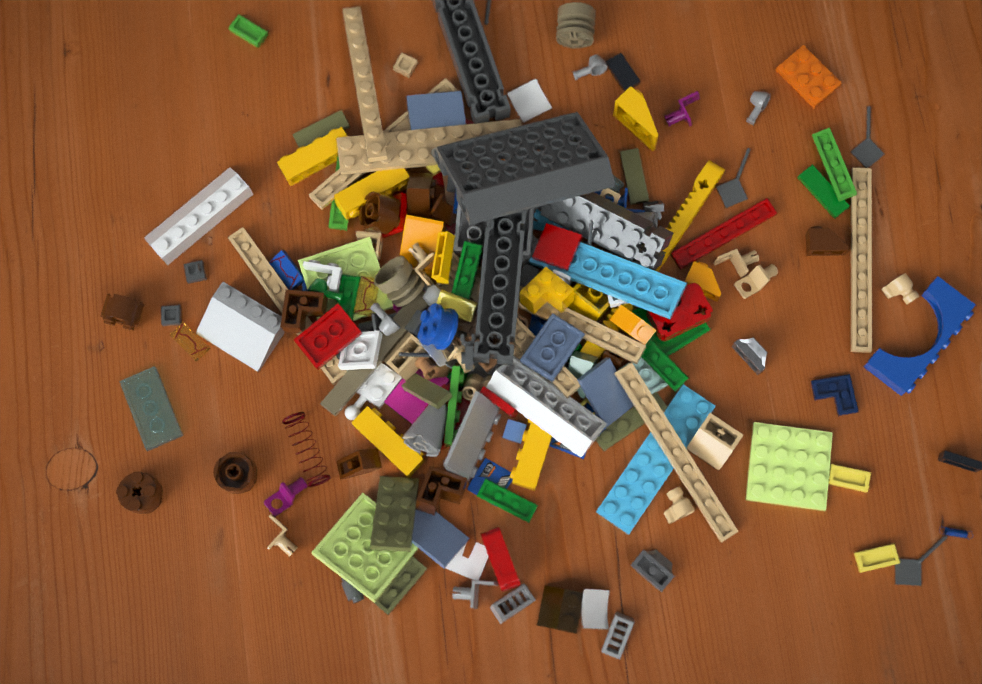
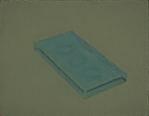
M155 366L119 381L146 451H150L183 436Z

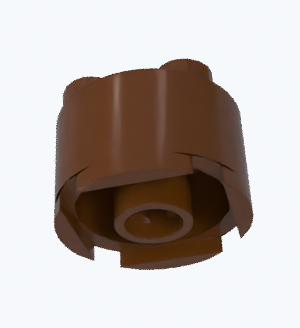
M370 192L365 197V200H367L365 206L361 205L360 224L364 225L363 228L387 234L400 224V218L398 217L400 200L381 193Z
M107 294L100 317L108 325L115 326L117 323L123 325L124 329L134 331V328L139 325L144 303L140 302V305L135 304L136 300L118 294H114L111 297L110 294Z
M239 452L225 454L214 466L213 474L218 485L233 494H242L250 491L257 480L255 463ZM238 470V475L233 476V472H237Z
M136 471L127 475L120 482L116 490L120 504L137 514H148L155 511L162 501L163 490L161 484L155 478L142 472Z

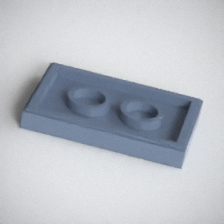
M461 91L406 96L410 130L466 125Z
M552 313L521 357L520 362L553 383L584 338L585 333Z
M608 357L577 379L596 416L607 423L605 428L634 406L614 373L617 371Z
M416 510L412 543L445 569L469 541V537L437 512L434 516Z

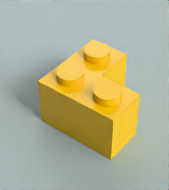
M547 267L519 292L520 303L533 314L546 302L562 313L575 299V289Z

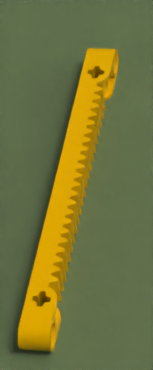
M711 160L701 170L695 179L692 192L689 193L684 204H681L680 210H677L676 216H673L672 222L668 224V228H665L674 234L669 246L663 250L666 253L661 266L655 270L659 272L725 172L724 168ZM630 303L622 305L631 312L635 308V305ZM619 306L612 308L611 313L607 315L606 320L602 323V325L619 332L620 328L609 319ZM587 341L580 352L598 357V363L606 349Z

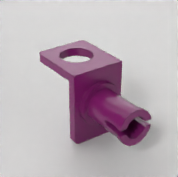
M698 91L679 99V110L664 116L669 127L681 120L687 121L689 127L692 126L691 119L684 106L700 99Z
M302 477L289 486L282 482L279 491L264 500V504L272 515L276 517L292 506L295 495L308 486ZM274 499H280L283 505L281 508L275 509L272 507L271 502Z

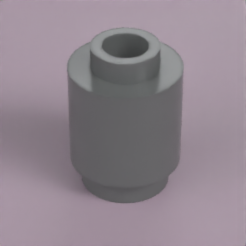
M341 578V585L348 601H353L354 604L365 599L364 594Z

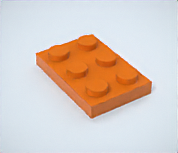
M804 45L775 70L813 108L818 106L842 84Z

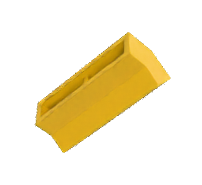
M448 231L438 233L431 276L437 283L449 284L454 252L455 235Z

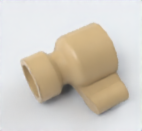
M906 273L881 289L888 299L902 295L906 305L920 297L917 291L912 289L913 282Z
M470 374L463 385V397L468 401H472L475 392H480L483 386L486 387L492 376L488 375L483 378L479 374Z
M681 487L674 488L666 493L669 500L673 501V505L664 512L669 524L695 511L690 500L683 497Z

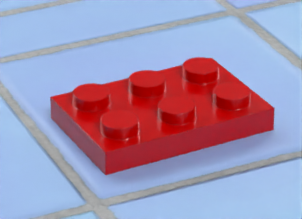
M337 303L298 335L294 341L314 367L319 370L358 338L362 331L341 305Z

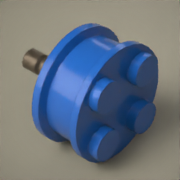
M434 303L427 311L424 310L420 317L422 323L417 338L423 345L433 344L436 349L444 350L451 344L454 336L460 338L461 334H464V339H466L467 332L457 329L458 314L456 310L452 308L443 309L440 304Z

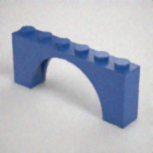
M938 276L921 295L931 305L938 323L937 337L931 349L925 354L916 357H898L879 348L863 366L900 396L906 392L909 394L915 388V380L917 378L921 379L927 373V365L929 363L933 364L940 355L937 354L939 350L946 349L951 343V340H949L951 335L954 334L956 336L963 327L960 325L963 320L968 321L974 314L972 309L976 304Z

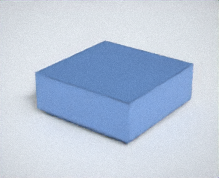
M508 419L502 438L521 444L527 424Z

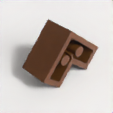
M411 172L407 185V215L431 219L429 213L433 207L432 199L435 198L437 181L433 180V173Z
M286 289L280 327L285 333L301 334L305 330L306 316L321 317L326 313L328 298L324 293Z
M429 466L416 499V510L435 516L441 499L460 505L466 489L467 478Z

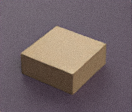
M401 53L393 66V70L410 78L418 64V60Z

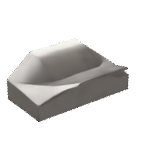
M749 338L744 340L738 339L734 342L732 348L757 375L763 372L767 351L755 338Z
M643 550L630 565L638 574L661 592L675 577L672 573L673 563L657 550L648 552Z

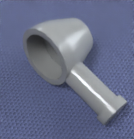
M593 55L589 58L588 67L573 71L574 78L578 80V78L588 74L593 76L601 75L607 70V64L599 55Z
M763 91L753 92L750 102L755 107L749 118L746 119V122L751 125L755 124V120L760 112L766 108L771 94Z
M425 283L422 289L425 291L423 299L431 306L437 303L440 290L434 284L428 286Z
M374 303L370 309L382 319L379 329L386 336L395 333L401 328L387 315L378 303Z

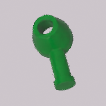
M315 279L308 288L309 292L324 293L327 298L338 300L339 302H342L344 298V293L342 292L338 293L327 290V282L323 279Z

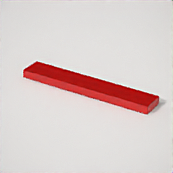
M768 198L671 252L670 255L679 269L682 270L694 261L696 262L776 216L777 212Z

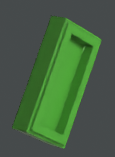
M240 14L228 27L231 32L257 48L261 46L269 35L266 30Z

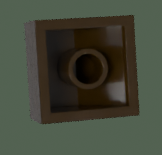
M545 586L537 626L577 634L583 593Z

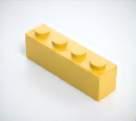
M342 127L331 130L324 137L316 138L307 146L299 147L296 152L283 156L277 162L290 187L337 161L338 148L336 138L348 137Z
M404 168L376 171L335 194V204L346 220L359 216L361 205L365 206L367 201L365 197L370 192H377L392 197L397 191L401 192L407 188L410 176Z
M367 406L351 422L352 425L401 472L410 478L425 462L422 458L424 454L409 448L404 443V435L401 434L399 436L394 431L396 428L389 421L385 423L380 418L382 414L377 409L373 408L371 410Z
M528 419L527 423L531 424L529 430L524 431L522 441L525 443L523 449L519 448L516 460H519L517 468L513 467L510 478L513 479L512 483L514 485L535 491L552 436Z

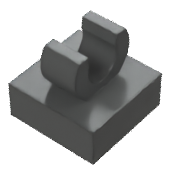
M661 200L642 202L645 212H656L658 220H661L662 215L660 212L664 211V204Z
M202 260L184 264L188 284L207 280Z

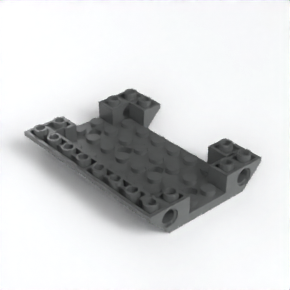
M578 112L438 146L431 150V154L443 176L449 175L456 187L457 202L470 225L615 187L609 158Z

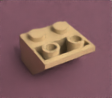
M410 332L404 335L383 360L405 381L417 372L418 368L415 365V361L418 357L399 356V353H428L418 342L419 340Z
M709 413L686 448L719 471L743 434Z

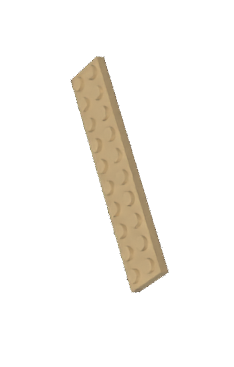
M521 119L383 133L387 160L368 162L364 135L338 137L336 140L341 175L437 165L431 154V150L435 147L522 126Z

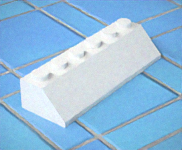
M229 167L144 237V239L161 259L169 265L250 198L253 192L245 181Z
M515 356L513 357V365L502 364L494 372L486 386L495 395L522 413L524 417L530 419L580 457L587 452L607 425L606 422L573 398L569 397L567 399L551 382L521 363Z

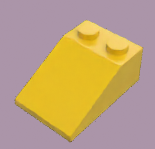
M630 86L615 100L613 116L654 152L659 135L643 94L638 89L635 90Z
M577 283L573 287L575 289V299L568 307L572 311L598 322L610 308L607 294Z

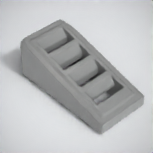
M524 583L493 603L490 609L499 623L502 624L533 603L535 598ZM519 592L523 593V595L527 599L526 602L523 601V599L519 595ZM513 596H515L520 606L516 605V603L512 599ZM506 601H508L511 607L513 608L512 611H510V609L506 605ZM500 605L506 613L505 616L499 608Z
M615 612L601 649L602 653L617 659L621 658L634 625L633 618ZM619 620L628 625L627 627H625L623 625L618 624L617 621ZM616 628L621 631H624L625 634L622 635L618 632H615L614 629ZM611 636L621 639L622 642L612 640ZM608 644L619 647V650L608 647Z

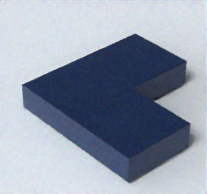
M850 374L812 380L810 382L815 401L834 397L838 416L859 412Z

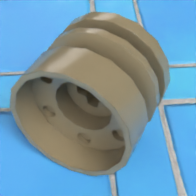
M579 2L561 5L558 8L556 41L560 45L569 48H585L592 45L594 42L595 28L593 26L595 25L596 10L588 4Z
M397 256L388 261L378 271L374 279V284L382 293L387 294V298L397 307L405 306L414 300L425 285V282L404 256Z

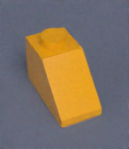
M694 261L684 282L686 285L691 283L699 284L705 297L718 302L721 291L712 269L708 268V265L703 262L697 263Z
M621 304L609 319L635 341L646 345L656 331Z

